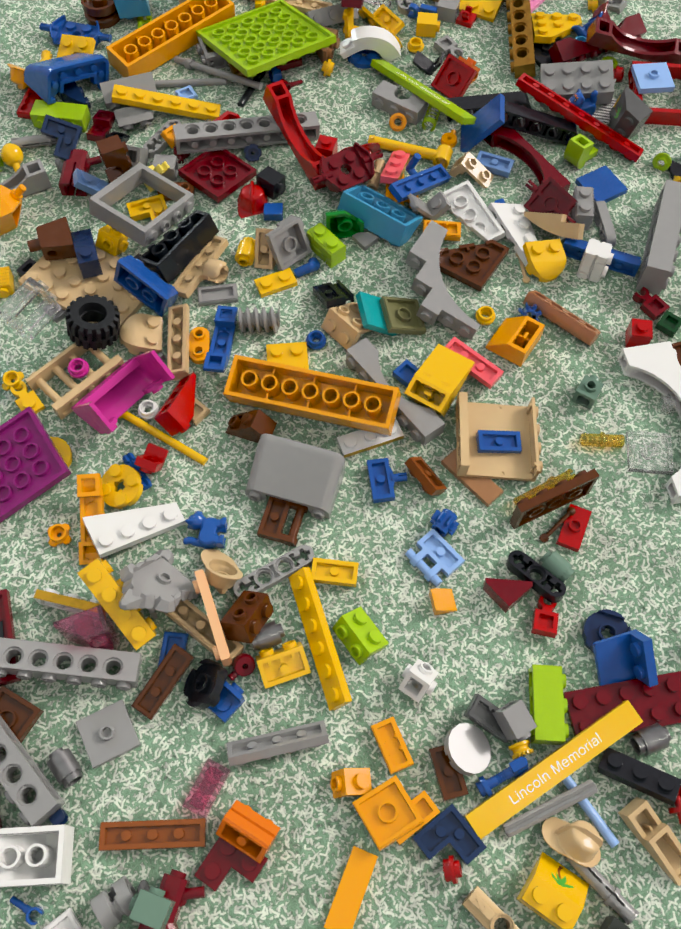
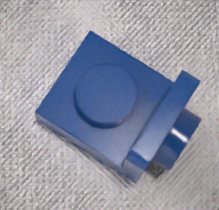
M225 680L220 693L219 703L215 707L209 706L208 708L226 723L245 702L242 696L244 691L235 682L230 685Z

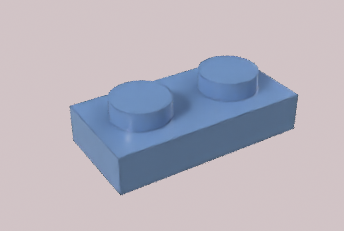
M481 150L476 158L492 174L506 178L509 177L515 161Z
M78 168L73 172L74 187L91 195L96 194L109 184Z

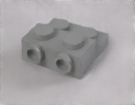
M290 215L277 223V228L265 235L277 268L281 271L312 252L310 240L304 231V223L300 217Z

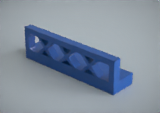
M566 238L563 245L566 257L581 261L588 242ZM612 249L611 253L614 256L611 264H606V266H609L608 269L635 277L642 261L641 257Z

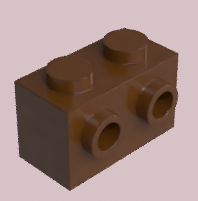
M246 590L241 593L220 621L227 640L249 644L253 642L274 612L268 593Z

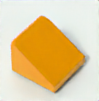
M430 589L429 596L434 616L457 611L452 589Z

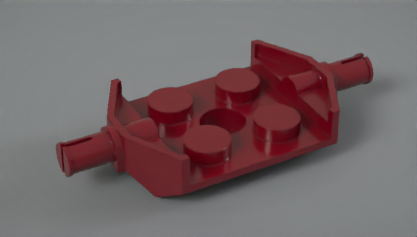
M355 142L351 148L326 158L321 156L319 175L310 178L312 186L322 182L330 191L336 193L347 190L373 178L375 174L374 160L382 158L383 152L378 150L370 153ZM341 168H347L350 174L343 173Z

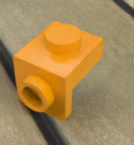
M343 768L332 772L330 786L333 791V798L363 796L371 791L370 768Z

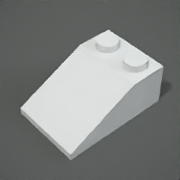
M63 824L0 828V888L71 884L75 827Z

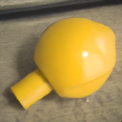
M6 143L1 149V158L6 165L13 167L16 172L23 161V152L19 146Z

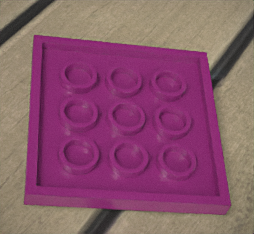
M30 406L0 426V523L72 474L34 409Z

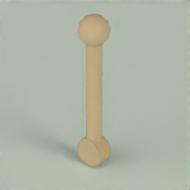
M515 253V255L519 259L520 267L522 270V281L524 283H529L530 278L526 274L524 264L519 258L518 254Z

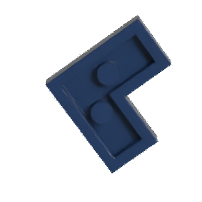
M46 114L41 134L58 139L53 155L55 158L65 161L69 159L71 150L77 149L83 129L81 126Z
M453 804L448 806L412 838L428 860H431L447 844H450L465 865H468L487 848Z

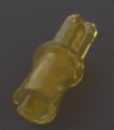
M604 432L600 434L582 433L579 439L581 446L600 447V449H604V447L622 448L625 441L623 434L613 435L605 434Z

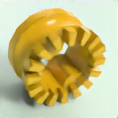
M529 739L508 747L513 752V760L534 752L533 749L529 748Z

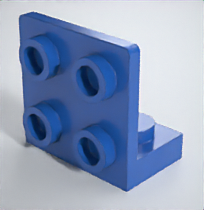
M635 629L593 643L599 686L628 681L637 678L649 687L658 685L652 639Z

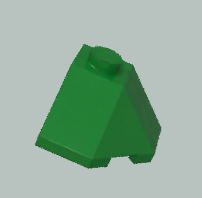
M343 209L323 211V225L338 239L350 238L356 233L364 232V221Z

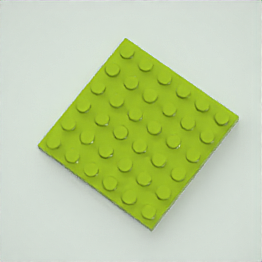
M277 0L196 30L197 37H200L207 46L247 77H254L258 73L269 71L273 67L284 65L288 61L299 59L303 55L314 53L316 50L327 48L337 42L335 34L284 0Z

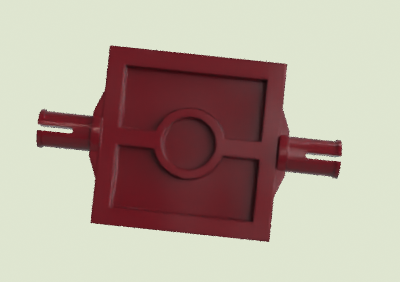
M551 176L540 186H537L532 180L525 184L532 192L530 199L524 205L529 212L567 215L566 223H576L569 214L578 201Z

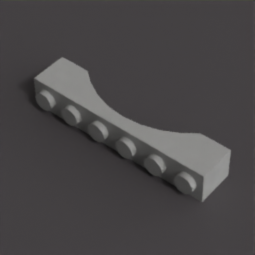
M40 159L22 164L9 179L0 184L11 190L23 184L26 187V191L22 194L23 197L52 187Z
M367 338L362 339L346 350V364L351 370L355 369L360 380L389 385L380 369L379 351ZM403 397L400 398L396 414L397 420L402 427L406 426L410 430V435L414 441L420 442L425 446L443 433L445 423L432 408L419 406Z

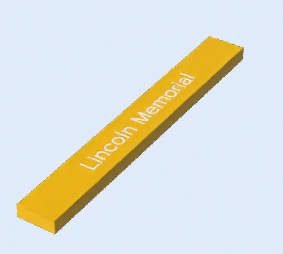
M625 700L465 814L464 817L478 837L482 839L643 723V720L629 700Z

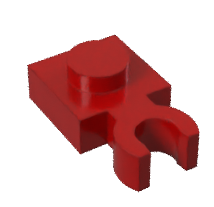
M540 596L537 603L538 609L535 608L533 612L531 633L555 638L558 629L559 613L553 611L557 603L551 602V605H547L543 601L544 597Z

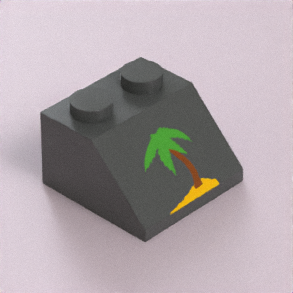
M626 87L610 111V127L630 140L640 131L653 110L630 88Z

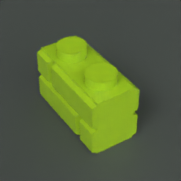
M318 223L306 232V236L310 240L311 250L326 262L330 268L346 259V245L322 223Z

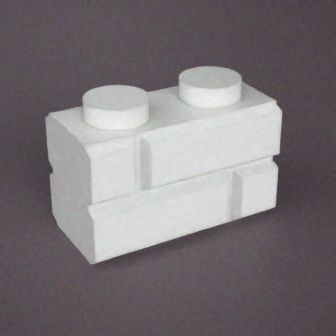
M592 238L589 239L576 274L577 277L588 278L589 281L596 283L599 282L601 277L605 278L609 268L606 264L610 265L614 256L611 253L612 244L600 243L599 240Z

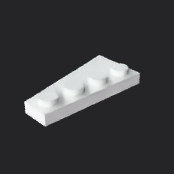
M490 203L488 206L489 210L496 215V220L506 231L505 236L514 243V250L526 267L528 262L522 246L525 242L537 241L530 220L524 216V211L526 212L524 204Z

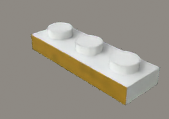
M395 418L391 436L358 430L337 437V442L343 457L346 458L403 439L404 434Z
M46 588L45 591L37 589L33 597L40 605L106 620L108 615L96 599L85 601L75 594L64 596L50 588Z

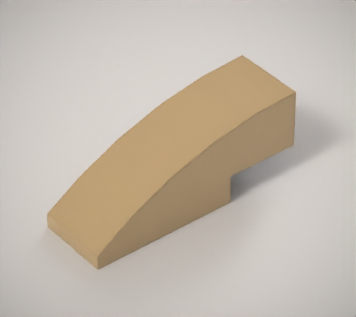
M524 211V216L543 230L561 237L583 240L585 224L566 223L567 215Z
M635 797L618 814L662 870L677 886H680L681 843L668 824L661 822L648 801Z

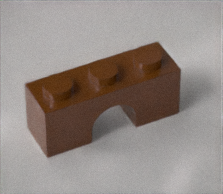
M118 134L96 141L100 157L106 167L107 180L110 184L132 167L130 157L126 156V153L129 151L125 141L121 142Z

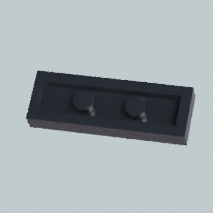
M609 747L605 749L597 770L600 774L671 806H674L681 786V779Z

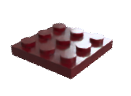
M225 149L203 152L178 169V175L219 203L255 177L257 169Z

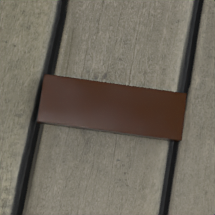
M174 643L131 706L152 720L195 657Z

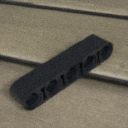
M522 91L501 93L505 96V101L531 108L527 93ZM500 93L454 97L447 100L474 115ZM446 115L447 120L451 122L453 119Z
M505 101V123L502 125L504 127L567 145L571 138L578 135L577 126L574 122Z

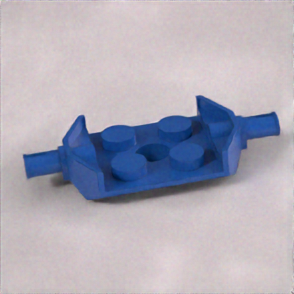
M62 15L53 21L52 24H40V30L49 31L55 45L60 44L62 34L92 37L96 41L95 48L101 41H112L111 34H103L100 31L98 21H96L97 25L93 26L67 21L65 15Z

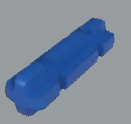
M133 453L124 455L122 459L125 465L133 467L141 474L143 491L152 487V483L146 473L139 470L140 467L134 464L136 458Z

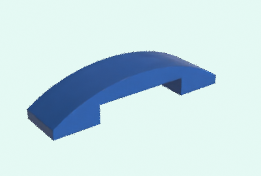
M218 305L214 320L215 329L210 350L206 353L203 371L225 372L231 355L238 307Z

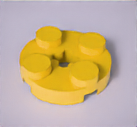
M111 465L101 478L104 502L116 509H123L122 507L135 504L143 492L141 474L129 465ZM123 482L125 488L117 490L118 485Z

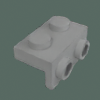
M129 106L114 110L119 129L123 128L124 131L133 129V125L136 124L141 126L150 125L151 121L154 120L153 113L149 109Z

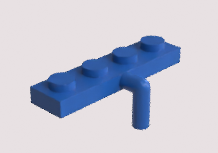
M415 153L406 166V171L410 176L391 183L388 189L400 203L409 199L407 195L410 193L417 196L447 183L452 177L441 163L417 173L414 167L421 159V155Z

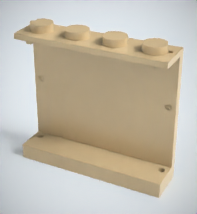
M459 392L455 403L457 476L535 482L538 474L542 473L543 462L539 461L541 453V442H538L540 425L537 424L536 420L539 409L538 406H535V397L531 398L526 407L468 402V392ZM478 430L520 431L522 452L478 453L476 433Z

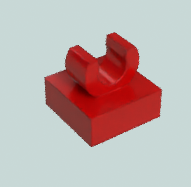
M466 6L465 10L462 9L456 18L455 24L471 29L477 19V14L472 13L473 7Z

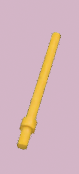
M128 411L119 417V419L124 418L203 466L208 461V458Z

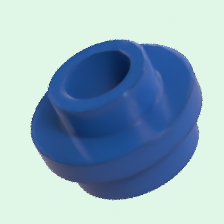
M318 330L310 332L306 337L307 346L312 350L322 349L326 345L325 335Z

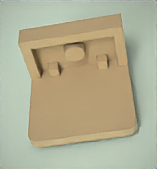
M355 302L329 308L321 325V328L346 350L358 342L361 334L372 331L363 328L358 304Z

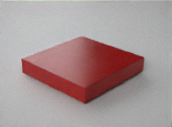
M449 53L430 86L448 98L463 97L477 71Z

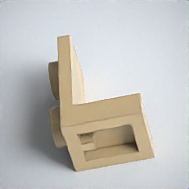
M469 151L456 160L449 171V174L453 177L467 172L483 188H488L494 177Z

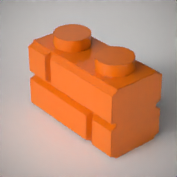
M236 800L223 817L216 835L260 864L281 828L270 819H266L252 810L250 806Z

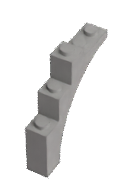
M431 220L409 251L405 261L411 268L419 271L410 289L418 295L425 297L416 316L431 325L439 321L445 327H449L459 333L460 336L472 340L480 324L467 316L455 303L446 289L440 271V249L448 229Z

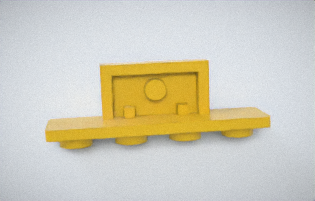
M382 4L373 14L364 6L362 9L358 8V14L363 19L367 18L371 26L386 29L395 36L400 44V49L403 47L396 34L405 24L388 7Z

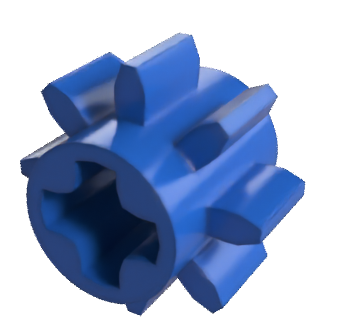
M526 302L523 309L518 308L521 315L517 317L527 316V313L531 312V318L540 322L537 316L542 315L541 310L536 311V304L528 306Z
M443 509L442 512L436 510L431 517L430 522L433 524L431 528L442 537H445L447 533L452 536L459 525L456 522V514L449 509Z

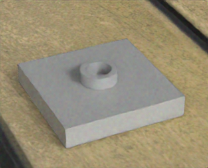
M122 699L76 721L93 769L142 746Z

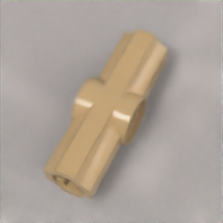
M478 886L469 893L462 903L485 929H494V923L498 918H502L506 922L507 929H520L512 918L505 914Z

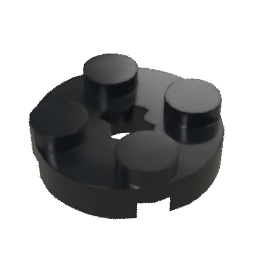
M212 659L201 660L199 664L202 665L197 670L193 668L185 682L184 695L188 696V701L186 702L189 706L199 710L206 709L209 706L215 707L219 703L220 693L228 675V671L220 663Z

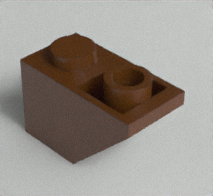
M260 409L233 415L228 422L229 426L225 433L258 443L262 434H273L277 423Z

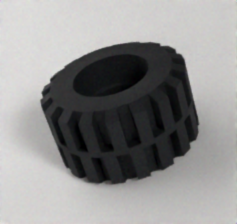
M85 295L83 298L81 296L76 298V301L70 302V306H67L66 309L67 334L70 336V340L75 342L76 346H83V349L86 350L89 348H93V350H97V348L105 349L107 345H113V341H117L120 334V313L118 312L117 305H114V302L111 300L107 301V298L104 296Z

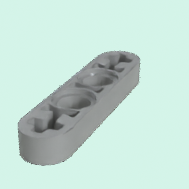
M307 545L298 546L239 579L233 587L236 598L238 599L242 593L240 592L241 585L245 587L252 585L251 579H254L258 588L255 589L253 585L248 588V591L262 593L286 580L302 567H309L313 563V549ZM300 553H309L308 560L305 561V559L303 558L299 559ZM291 557H294V560L299 559V560L297 561V565H298L297 567H295L294 562H293V560L291 559ZM283 562L291 565V569L286 573L278 570V566ZM261 574H269L271 576L270 582L261 584L258 581Z

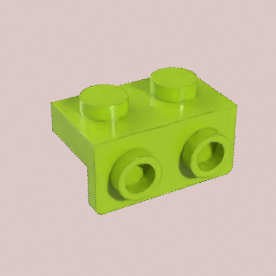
M361 606L342 615L332 627L336 636L341 640L358 665H362L370 656L383 650L389 644Z

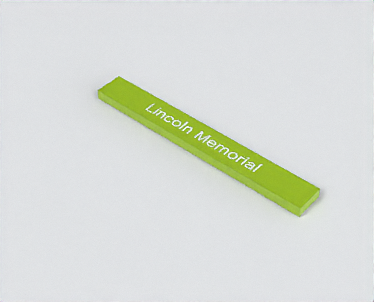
M371 60V67L461 125L475 124L476 117L386 60Z

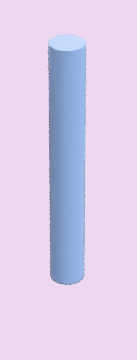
M570 775L562 780L568 790L577 786ZM586 798L578 802L611 848L615 847L619 843L618 839L589 800Z

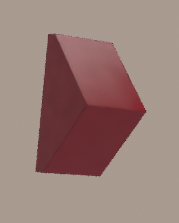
M485 578L483 590L506 613L529 593L533 582Z

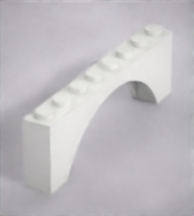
M671 342L623 348L618 360L624 376L640 380L659 391L672 404L681 419V366L677 359V352L673 349ZM681 468L665 484L672 504L681 503Z

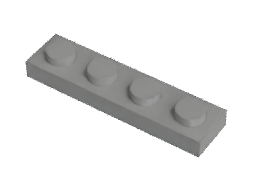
M322 720L228 742L227 755L229 765H243L247 762L269 759L272 756L294 753L298 750L327 744L329 739L325 722Z

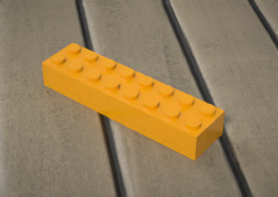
M186 0L107 46L109 64L123 77L151 72L198 43L196 30L234 17L235 4L231 0Z
M234 355L223 392L230 402L391 436L401 398L399 387L240 355Z

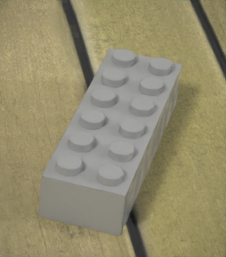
M667 179L657 199L636 290L640 291L642 287H645L649 290V293L659 295L662 289H666L669 281L668 277H672L674 274L675 266L673 262L675 263L679 253L676 248L679 247L681 242V236H679V233H681V182Z

